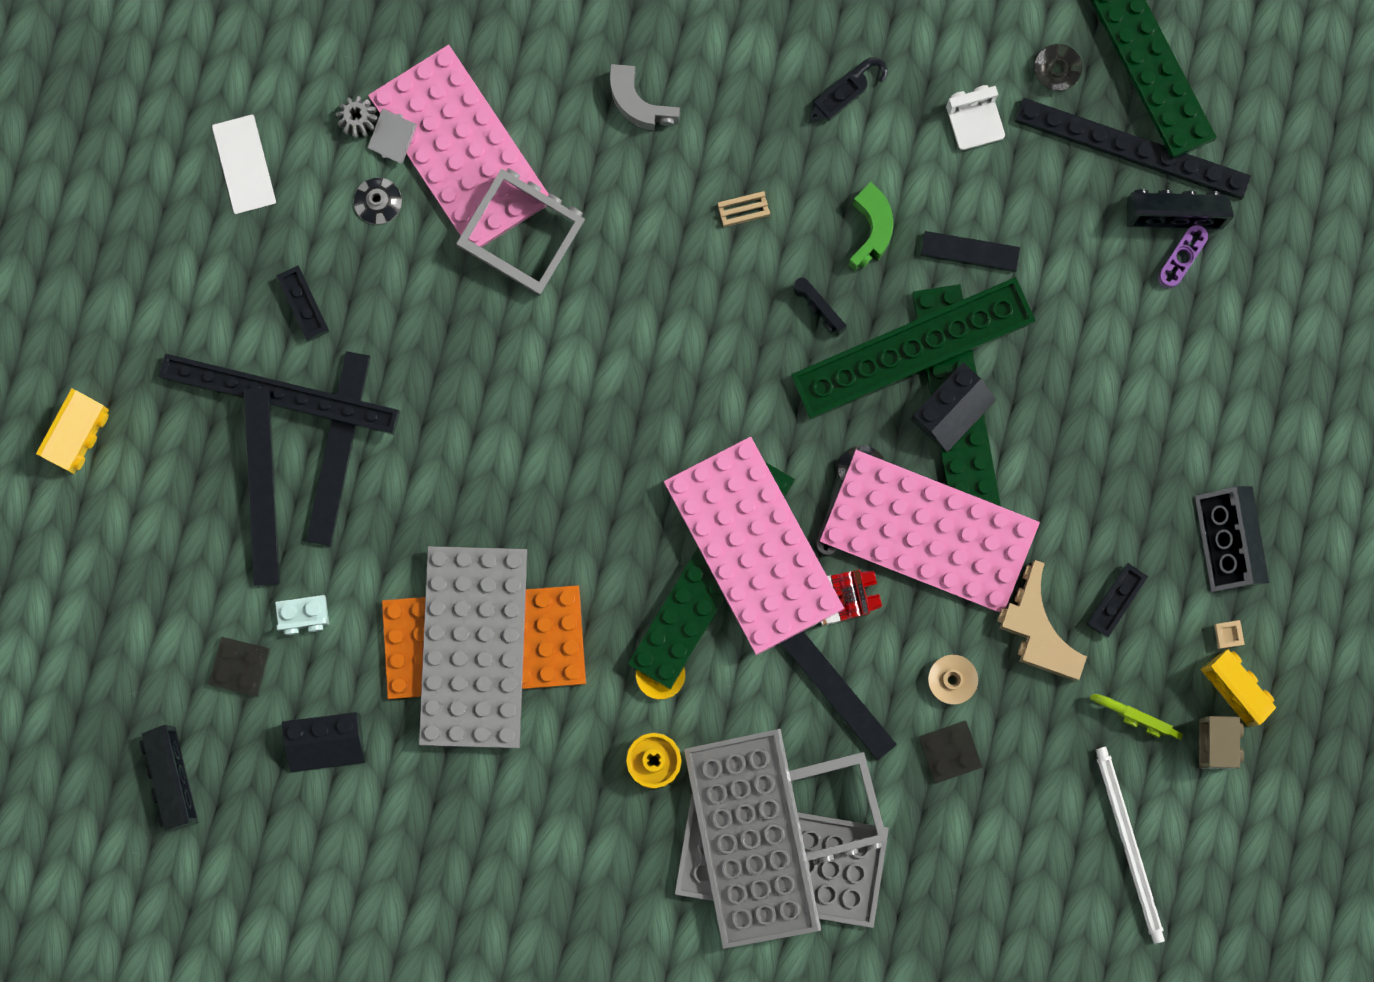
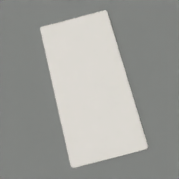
M254 115L212 125L234 213L238 214L275 204L276 199Z

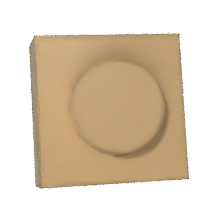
M1240 620L1214 624L1218 649L1245 645Z

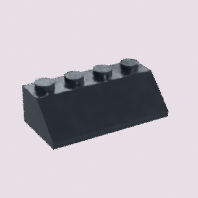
M1139 189L1131 192L1127 198V227L1190 228L1198 225L1204 229H1224L1234 218L1229 196L1221 195L1217 191L1207 192L1204 195L1197 194L1196 191H1184L1182 194H1173L1171 190L1149 193L1148 190Z
M1235 486L1196 495L1195 500L1211 592L1269 583L1253 486Z
M162 725L142 733L143 740H140V747L143 755H147L146 773L148 778L153 780L154 788L151 789L154 802L159 805L160 813H157L160 827H164L165 831H173L198 824L176 727Z

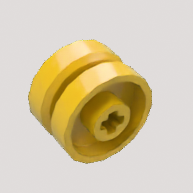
M650 733L642 735L633 742L628 750L626 759L628 772L643 787L652 789L665 787L674 781L680 772L681 755L679 748L672 739L664 734ZM653 756L659 759V763L656 766H652L649 763L650 758Z

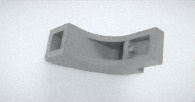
M611 64L610 83L612 97L616 107L628 121L640 128L654 131L655 122H659V124L664 126H672L674 123L679 124L680 107L651 105L644 102L637 95L634 88L635 66Z

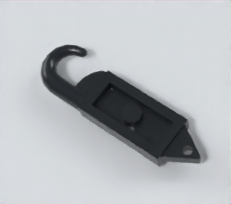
M876 57L868 58L851 72L849 71L814 101V109L809 122L831 121L863 94L868 84L863 73L870 67L878 66L881 69L882 74L879 82H883L888 74L885 62Z

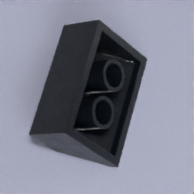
M963 362L915 412L911 421L947 453L996 401V398L983 380Z
M354 712L282 721L284 748L290 772L365 763L360 713Z

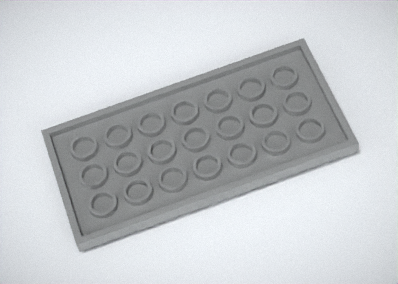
M428 546L419 745L520 748L527 549Z
M781 729L684 749L723 949L820 931L821 926Z
M691 795L675 894L714 901L694 798ZM798 813L806 853L877 835L874 825ZM884 827L885 834H886V838H887V837H888V830H889V828ZM887 841L882 842L883 847L869 851L867 846L857 848L858 854L846 857L843 856V852L833 854L834 860L819 863L818 859L809 861L810 866L808 867L819 919L874 928Z

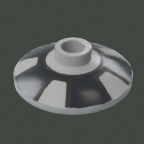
M376 177L364 181L357 188L354 195V207L357 214L362 220L373 225H382L392 221L398 215L402 206V197L398 187L392 181L385 178ZM379 195L381 196V200L379 202H373V197Z

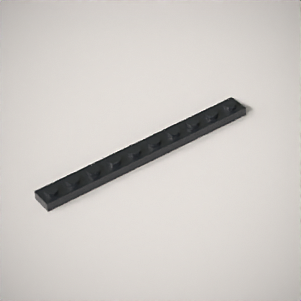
M1024 97L1015 119L1016 123L1240 200L1245 196L1251 177L1249 174L1187 153L1172 159L1164 145Z
M166 353L159 373L161 379L243 399L244 389L270 388V403L272 406L391 435L395 433L400 411L397 409Z

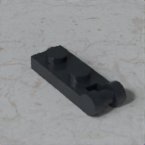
M798 278L793 289L795 295L804 297L807 300V307L815 316L817 314L820 315L824 320L822 324L829 333L832 334L834 332L837 336L841 335L846 330L847 325L806 278Z

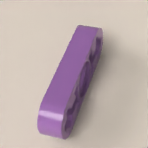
M1195 225L1190 227L1158 275L1159 283L1163 287L1168 289L1176 287L1205 245L1208 233L1202 226ZM1197 232L1200 234V240H1197L1192 248L1187 246L1193 238L1192 235ZM1177 252H1187L1189 254V262H1179L1177 260ZM1174 266L1179 268L1173 276L1176 281L1172 279L1168 282L1166 274H1169Z

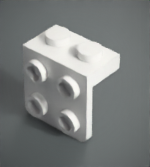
M983 85L974 89V92L967 94L964 91L957 92L949 98L946 108L960 150H967L1004 139L1005 132L995 103L998 97L996 86L988 87V85Z

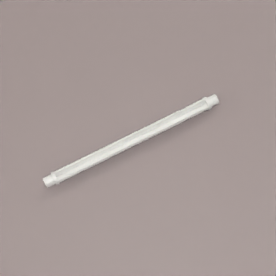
M1106 747L1095 749L1098 757L1097 763L1107 788V794L1143 908L1148 932L1151 934L1154 944L1165 941L1162 933L1164 930L1154 905L1153 896L1112 764V758L1109 756Z

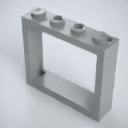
M509 168L506 171L501 169L456 243V246L540 296L585 219L581 217L583 214L581 211L572 206L569 209L561 205L562 200L553 194L546 196L539 192L541 188L535 183L528 181L526 184L519 179L520 175ZM503 180L574 222L540 282L468 240Z
M864 752L789 771L792 782L859 765L877 833L876 836L806 853L808 866H810V860L818 859L819 863L834 860L833 854L843 852V856L846 857L858 854L857 848L867 846L869 851L883 847L882 842L887 841Z

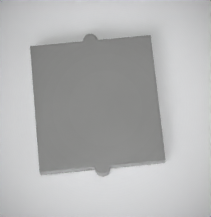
M382 109L368 148L382 154L383 158H390L403 164L417 124L403 118L402 114L396 115L386 109Z

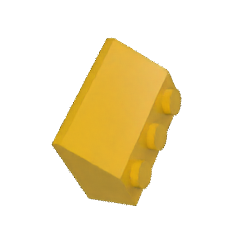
M71 388L36 454L75 474L76 470L82 468L85 462L84 455L88 448L91 449L97 440L96 433L98 429L106 424L109 414H107L109 409Z
M1224 650L1200 670L1247 727L1258 726L1276 709V706L1273 704L1274 698L1268 691H1262L1257 685L1258 679L1250 670L1246 671L1243 668L1241 658L1234 651Z

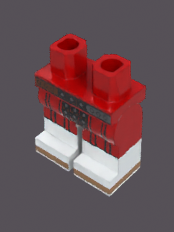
M859 569L827 576L837 596L840 597L844 610L823 620L821 627L870 614V611L882 607L880 594L866 596L865 587L877 585L874 571L861 572Z

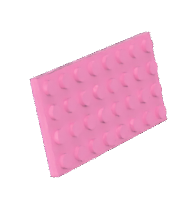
M450 45L442 48L368 95L379 114L382 109H386L396 115L402 114L403 118L417 124L406 154L460 236L501 169L506 171L509 168L520 175L519 179L526 184L528 181H531L541 188L539 192L546 196L549 195ZM503 180L468 240L482 248L545 208L546 205Z
M752 437L664 481L668 492L755 655L844 610L840 599Z
M855 450L820 542L1001 612L1002 607L1006 608L1040 522Z

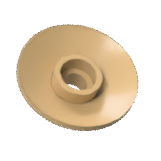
M947 655L937 660L931 667L928 676L929 687L938 700L946 704H960L970 699L975 693L978 686V674L974 665L968 659L959 655ZM949 676L956 677L957 682L955 685L948 683Z

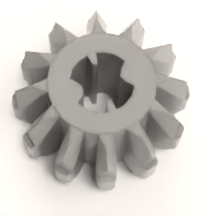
M360 96L356 97L355 102H352L351 98H347V106L345 104L339 105L342 111L336 113L337 118L340 119L337 124L339 128H344L343 132L346 135L352 132L353 137L357 138L359 132H361L366 137V129L374 131L375 128L372 123L378 121L377 116L374 115L376 108L370 106L371 103L368 99L362 102ZM355 114L357 116L358 114H360L361 118L359 120H357V118L354 120L353 116Z

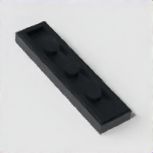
M925 231L920 256L1016 272L1020 247Z

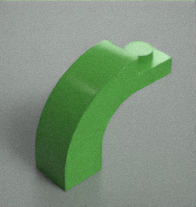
M872 182L853 201V206L867 218L871 228L870 238L849 261L848 265L854 271L860 266L865 268L873 259L870 256L871 254L880 260L889 245L893 232V214L889 202Z

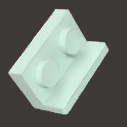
M325 595L275 602L278 620L276 627L279 632H284V635L298 634V629L308 628L309 632L321 631L323 626L329 625Z

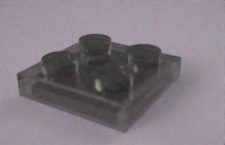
M221 637L209 685L258 697L271 649Z
M966 720L919 736L935 784L983 768Z

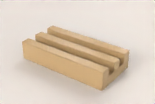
M764 191L718 202L723 228L770 216ZM761 199V202L724 211V208ZM763 207V211L726 219V216Z

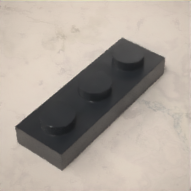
M299 265L276 275L306 340L309 342L330 332Z
M1127 563L1086 625L1104 637L1109 638L1149 576Z

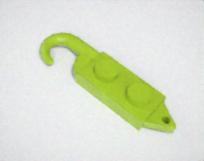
M1092 694L1090 696L1091 701L1118 712V715L1124 718V723L1136 728L1138 725L1147 728L1146 733L1160 738L1161 735H1168L1179 740L1183 737V734L1173 729L1172 725L1128 705L1126 706L1100 694Z

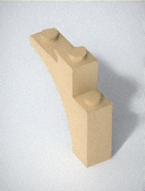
M1035 560L1031 563V566L1027 564L1022 578L1026 579L1023 589L1019 588L1015 597V602H1018V605L1010 603L1006 608L1002 607L997 620L1001 622L999 629L1027 638L1026 642L1022 641L1020 644L1018 655L1021 658L1019 662L1072 681H1078L1087 656L1078 653L1068 646L1051 626L1041 597V578L1045 563Z

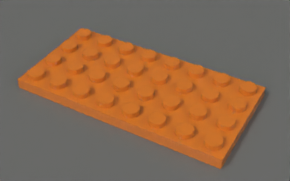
M579 585L526 589L522 689L586 684ZM426 597L382 600L388 699L421 697Z

